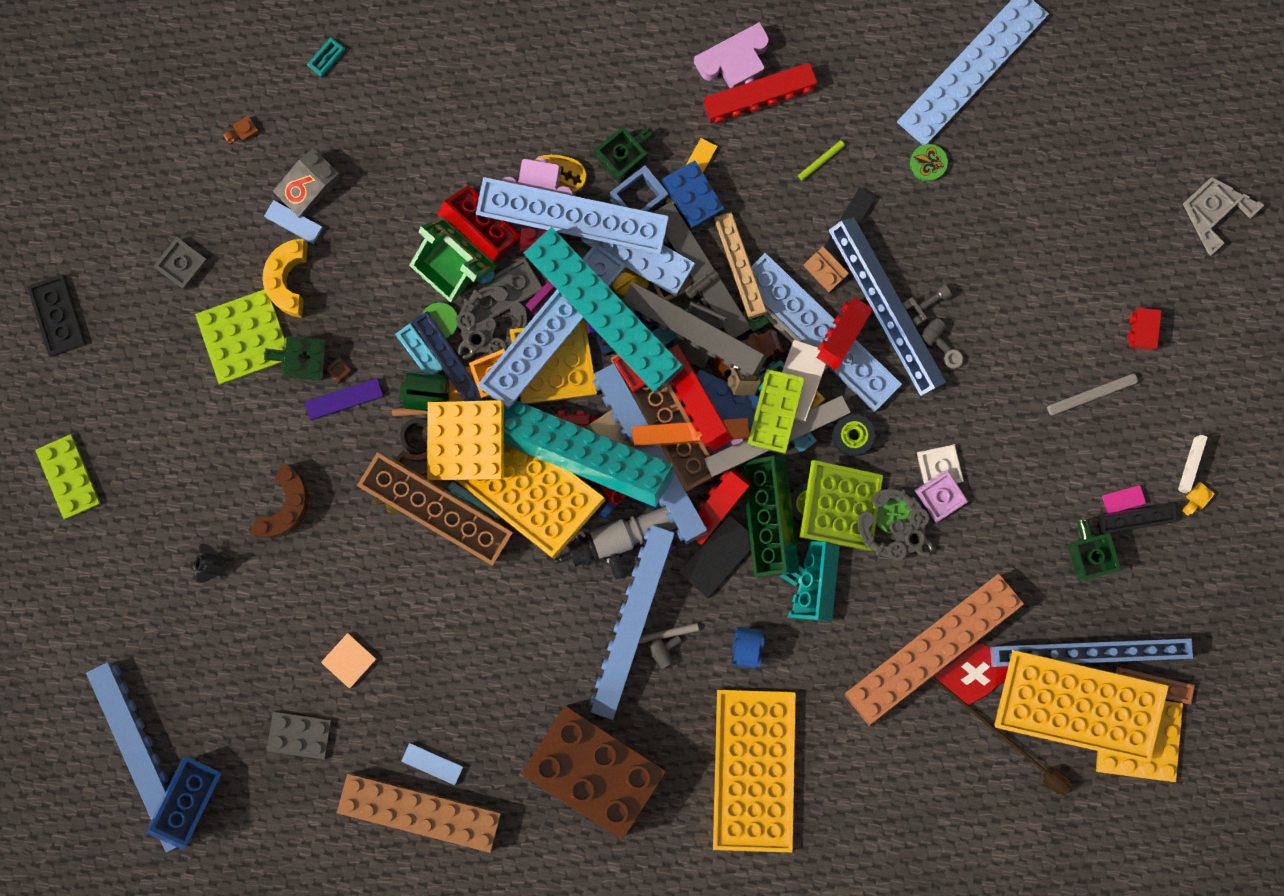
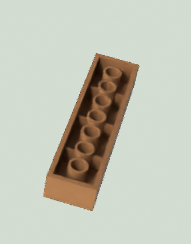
M618 354L611 357L612 364L614 363L613 359L619 356ZM624 380L648 425L691 422L669 383L655 395L647 385L633 393ZM702 442L660 445L669 463L673 464V470L686 493L719 476L711 477L704 462V459L710 457Z
M380 450L377 451L357 484L361 489L492 566L513 533L512 528L431 480H427L426 477Z
M354 773L347 774L337 810L338 814L489 853L493 850L502 815L501 811Z

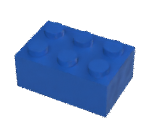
M695 160L662 179L661 185L668 192L669 198L690 231L723 212L724 207Z

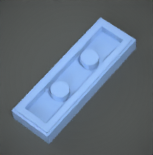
M274 200L264 215L268 220L312 244L315 243L323 229L322 226L303 216L298 218L289 208Z
M409 743L401 761L453 785H456L463 766Z

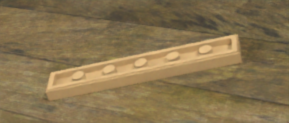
M732 212L714 217L748 318L752 319L767 314Z

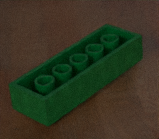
M770 456L742 463L743 476L752 483L745 491L754 577H773L799 573L787 458Z

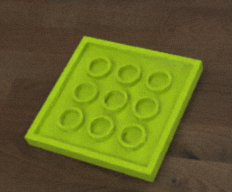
M265 289L195 314L219 385L281 364V361L264 360L265 348L282 350L285 339L273 302L268 297Z
M816 460L811 461L800 537L872 551L870 547L864 546V541L858 530V517L864 510L873 514L874 519L869 531L874 536L878 507H875L870 500L876 492L881 491L883 475Z

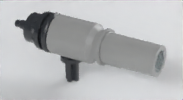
M666 507L636 518L632 516L628 521L619 519L590 530L589 533L584 532L585 537H582L581 534L577 535L574 541L567 544L569 552L556 557L555 562L558 564L572 559L575 567L580 565L590 566L592 565L591 561L594 560L595 564H597L599 559L603 558L604 563H609L614 579H621L626 576L620 558L623 557L622 553L632 550L637 543L640 545L646 543L647 540L644 539L647 528L651 529L652 525L671 531L677 527L675 523L671 524L666 516L669 512Z

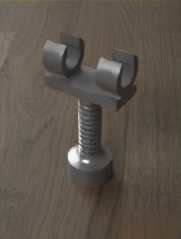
M942 284L937 288V293L918 305L913 297L902 304L905 310L913 307L918 316L912 320L916 327L927 319L922 312L924 309L940 299L947 300L952 294L949 288Z

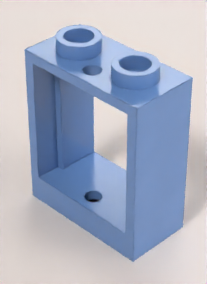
M645 165L610 192L611 199L609 201L611 204L627 207L618 195L641 177L657 196L643 207L642 211L652 212L668 199L669 194Z

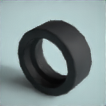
M414 418L407 421L402 426L399 434L403 448L414 455L427 451V444L422 448H415L409 444L407 439L408 432L415 426H423L428 430V421L422 418Z

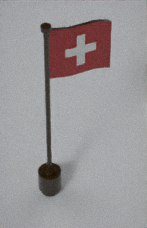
M980 643L968 649L931 678L1043 771V783L1055 793L1064 796L1069 792L1073 784L1065 774L1056 767L1052 769L1049 767L1046 770L969 706V704L989 694L1006 679L1008 666L991 667V652L988 646Z

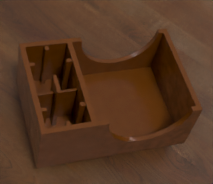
M565 705L521 774L614 836L623 840L666 770L628 744L602 730L568 705Z

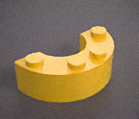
M304 239L291 240L277 247L268 257L263 270V284L268 297L280 310L288 315L299 318L303 316L304 299L299 294L289 291L286 280L288 273L294 266L306 263L308 244Z

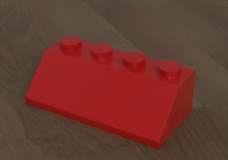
M467 185L446 199L437 215L439 217L443 216L496 263L517 243L521 234L507 221L476 215L480 195Z

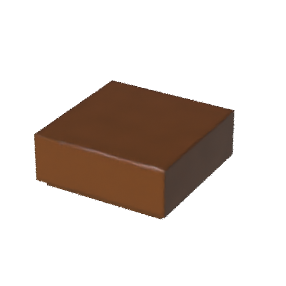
M340 357L325 369L338 384L353 372Z

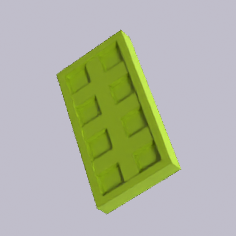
M769 369L766 370L748 445L786 454L805 378Z
M70 434L35 450L64 520L101 504L73 435Z

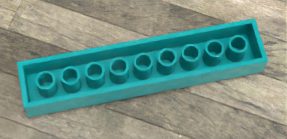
M552 227L524 252L533 265L655 395L684 369L682 364Z
M517 400L509 409L504 407V444L654 507L657 506L673 478V464Z

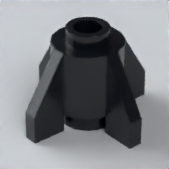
M200 543L198 553L202 555H198L196 560L191 562V566H195V569L200 571V573H196L195 582L205 583L219 576L225 570L226 561L210 545Z

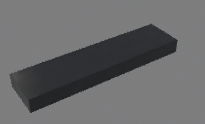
M859 188L839 222L854 217L859 225L875 197ZM830 236L824 247L838 261L841 252L832 236Z
M1170 502L1099 514V530L1103 535L1177 522L1176 503Z

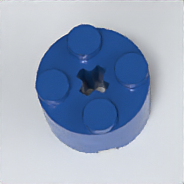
M737 627L732 651L734 654L732 666L753 669L760 667L762 656H760L761 651H759V648L763 649L764 646L763 632L759 629Z

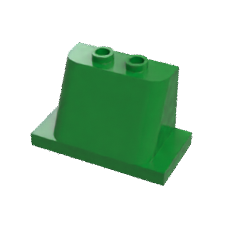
M443 216L420 227L418 232L425 239L409 265L449 302L456 300L471 281L474 282L495 271L498 266Z

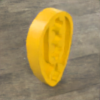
M543 155L538 157L548 159V163L559 165L563 169L564 174L572 173L571 176L574 179L580 177L581 183L574 185L572 179L566 181L565 176L561 175L559 187H568L575 194L583 189L586 183V171L579 161L561 155Z

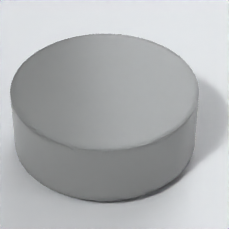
M949 350L944 355V364L950 369L959 368L963 363L962 353L958 350Z

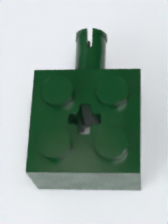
M622 126L594 149L597 160L619 184L647 161V153L641 147L653 137L651 131L648 132L649 129L647 127L638 135L632 137Z
M286 336L282 350L265 348L264 360L281 361V377L320 381L323 376L325 340ZM301 355H305V358H307L305 362H302V359L299 358Z
M1089 518L1077 521L1081 539L1080 541L1067 544L1077 581L1121 571L1111 534L1095 536L1092 533ZM1096 555L1097 559L1092 560L1091 556Z

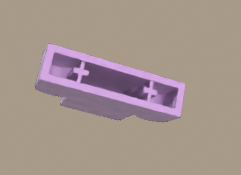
M759 22L694 57V64L701 76L708 81L717 78L720 72L730 89L755 81L756 78L763 75L764 66L758 55L766 51L768 36Z
M537 158V161L523 159L519 180L512 177H505L501 180L575 196L572 189L565 186L559 187L562 168L557 164L548 163V159Z

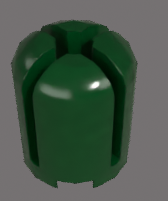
M403 371L406 374L405 382H401L399 399L403 400V406L401 405L399 408L428 411V402H448V396L410 391L448 393L449 382L445 376Z

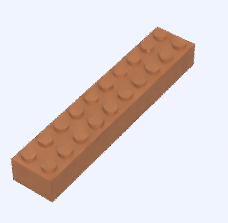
M998 573L845 693V697L867 725L871 726L1019 610L1024 603Z

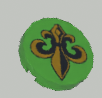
M934 144L919 146L910 158V168L913 174L922 181H934L943 176L947 169L948 159L946 153L942 148Z

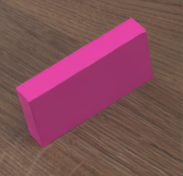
M1140 485L1102 496L1107 513L1146 504Z

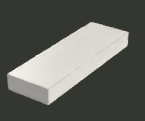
M1199 435L1193 440L1178 488L1180 492L1187 493L1191 491L1207 436Z

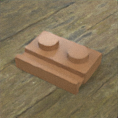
M824 246L803 265L829 293L850 274Z

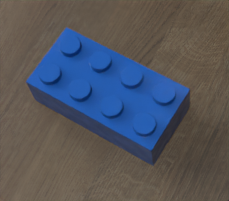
M699 370L697 376L722 420L748 418L750 434L759 397L756 395H734L728 386V382Z
M185 756L181 760L146 833L175 847L184 849L222 773Z

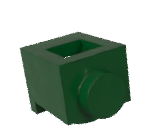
M745 307L742 309V315L751 327V334L757 333L769 325V321L764 315L758 316L756 320L749 319Z

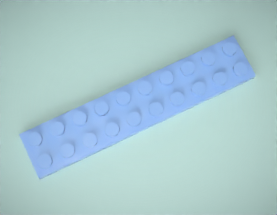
M1011 0L902 115L897 123L922 145L928 144L1043 22L1049 13L1034 0Z
M483 177L476 215L544 230L552 227L558 233L657 254L662 252L669 216L486 177Z
M597 243L583 258L584 262L608 287L613 284L618 275L626 268L623 262ZM556 290L481 379L478 387L496 401H504V407L509 409L584 318Z
M764 253L751 266L764 304L803 343L818 347L823 339L825 341L828 339L825 335L830 327H835V324H833L835 319ZM856 339L836 370L828 366L874 412L902 385Z

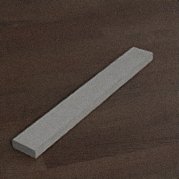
M843 396L810 410L805 423L794 420L789 442L850 414L851 412ZM749 439L705 458L704 462L711 477H714L770 450L748 445Z

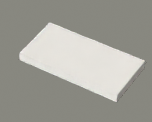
M793 340L782 373L805 378L794 419L805 423L826 364L816 358L820 352L817 349L818 347Z

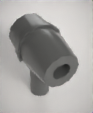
M935 318L924 328L921 338L925 345L931 346L935 343L947 353L951 347L939 337L946 327L943 321Z
M679 636L665 644L661 639H657L648 645L651 656L661 669L673 663L668 650L682 642Z

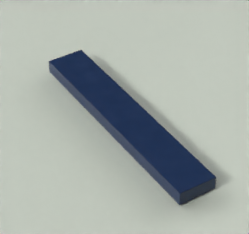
M427 311L414 319L412 323L464 401H487L485 398H481L477 385L429 312Z

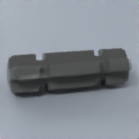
M709 270L707 275L704 274L693 283V286H689L685 290L686 295L689 298H693L697 295V292H701L711 284V281L716 280L719 276L716 270Z

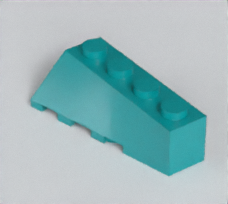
M810 541L803 564L805 569L802 576L799 577L798 583L800 585L797 595L794 594L792 600L794 605L792 611H789L787 618L832 622L840 545L829 542Z

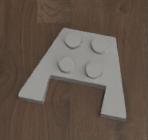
M1212 177L1183 203L1210 256L1224 244L1211 230L1223 216L1237 205L1251 218L1264 206L1261 202L1251 200L1249 196L1234 191L1232 187Z

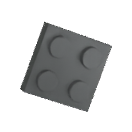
M176 237L153 267L185 290L208 260Z

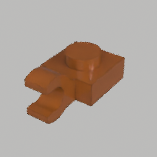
M246 116L232 125L235 130L228 131L223 136L230 145L239 138L245 142L259 133L250 117Z

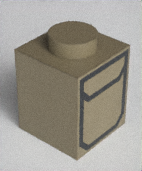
M733 368L731 375L728 377V386L733 394L754 396L761 382L758 375L747 377L739 372L740 368Z

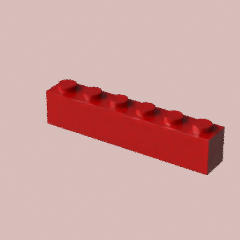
M809 62L704 97L703 105L710 124L714 122L715 124H720L726 121V118L732 116L733 118H738L744 112H756L762 106L768 105L771 107L778 104L780 100L786 99V101H789L801 93L803 95L810 94L816 89L817 81Z
M677 344L668 351L682 364L684 369L669 384L672 388L676 387L678 392L675 394L681 403H685L686 406L683 409L688 417L692 416L694 421L691 423L697 432H701L702 436H700V439L704 446L707 447L709 445L715 451L731 441L733 437L687 356Z

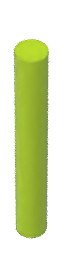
M841 140L798 175L800 180L806 179L840 151L845 144Z

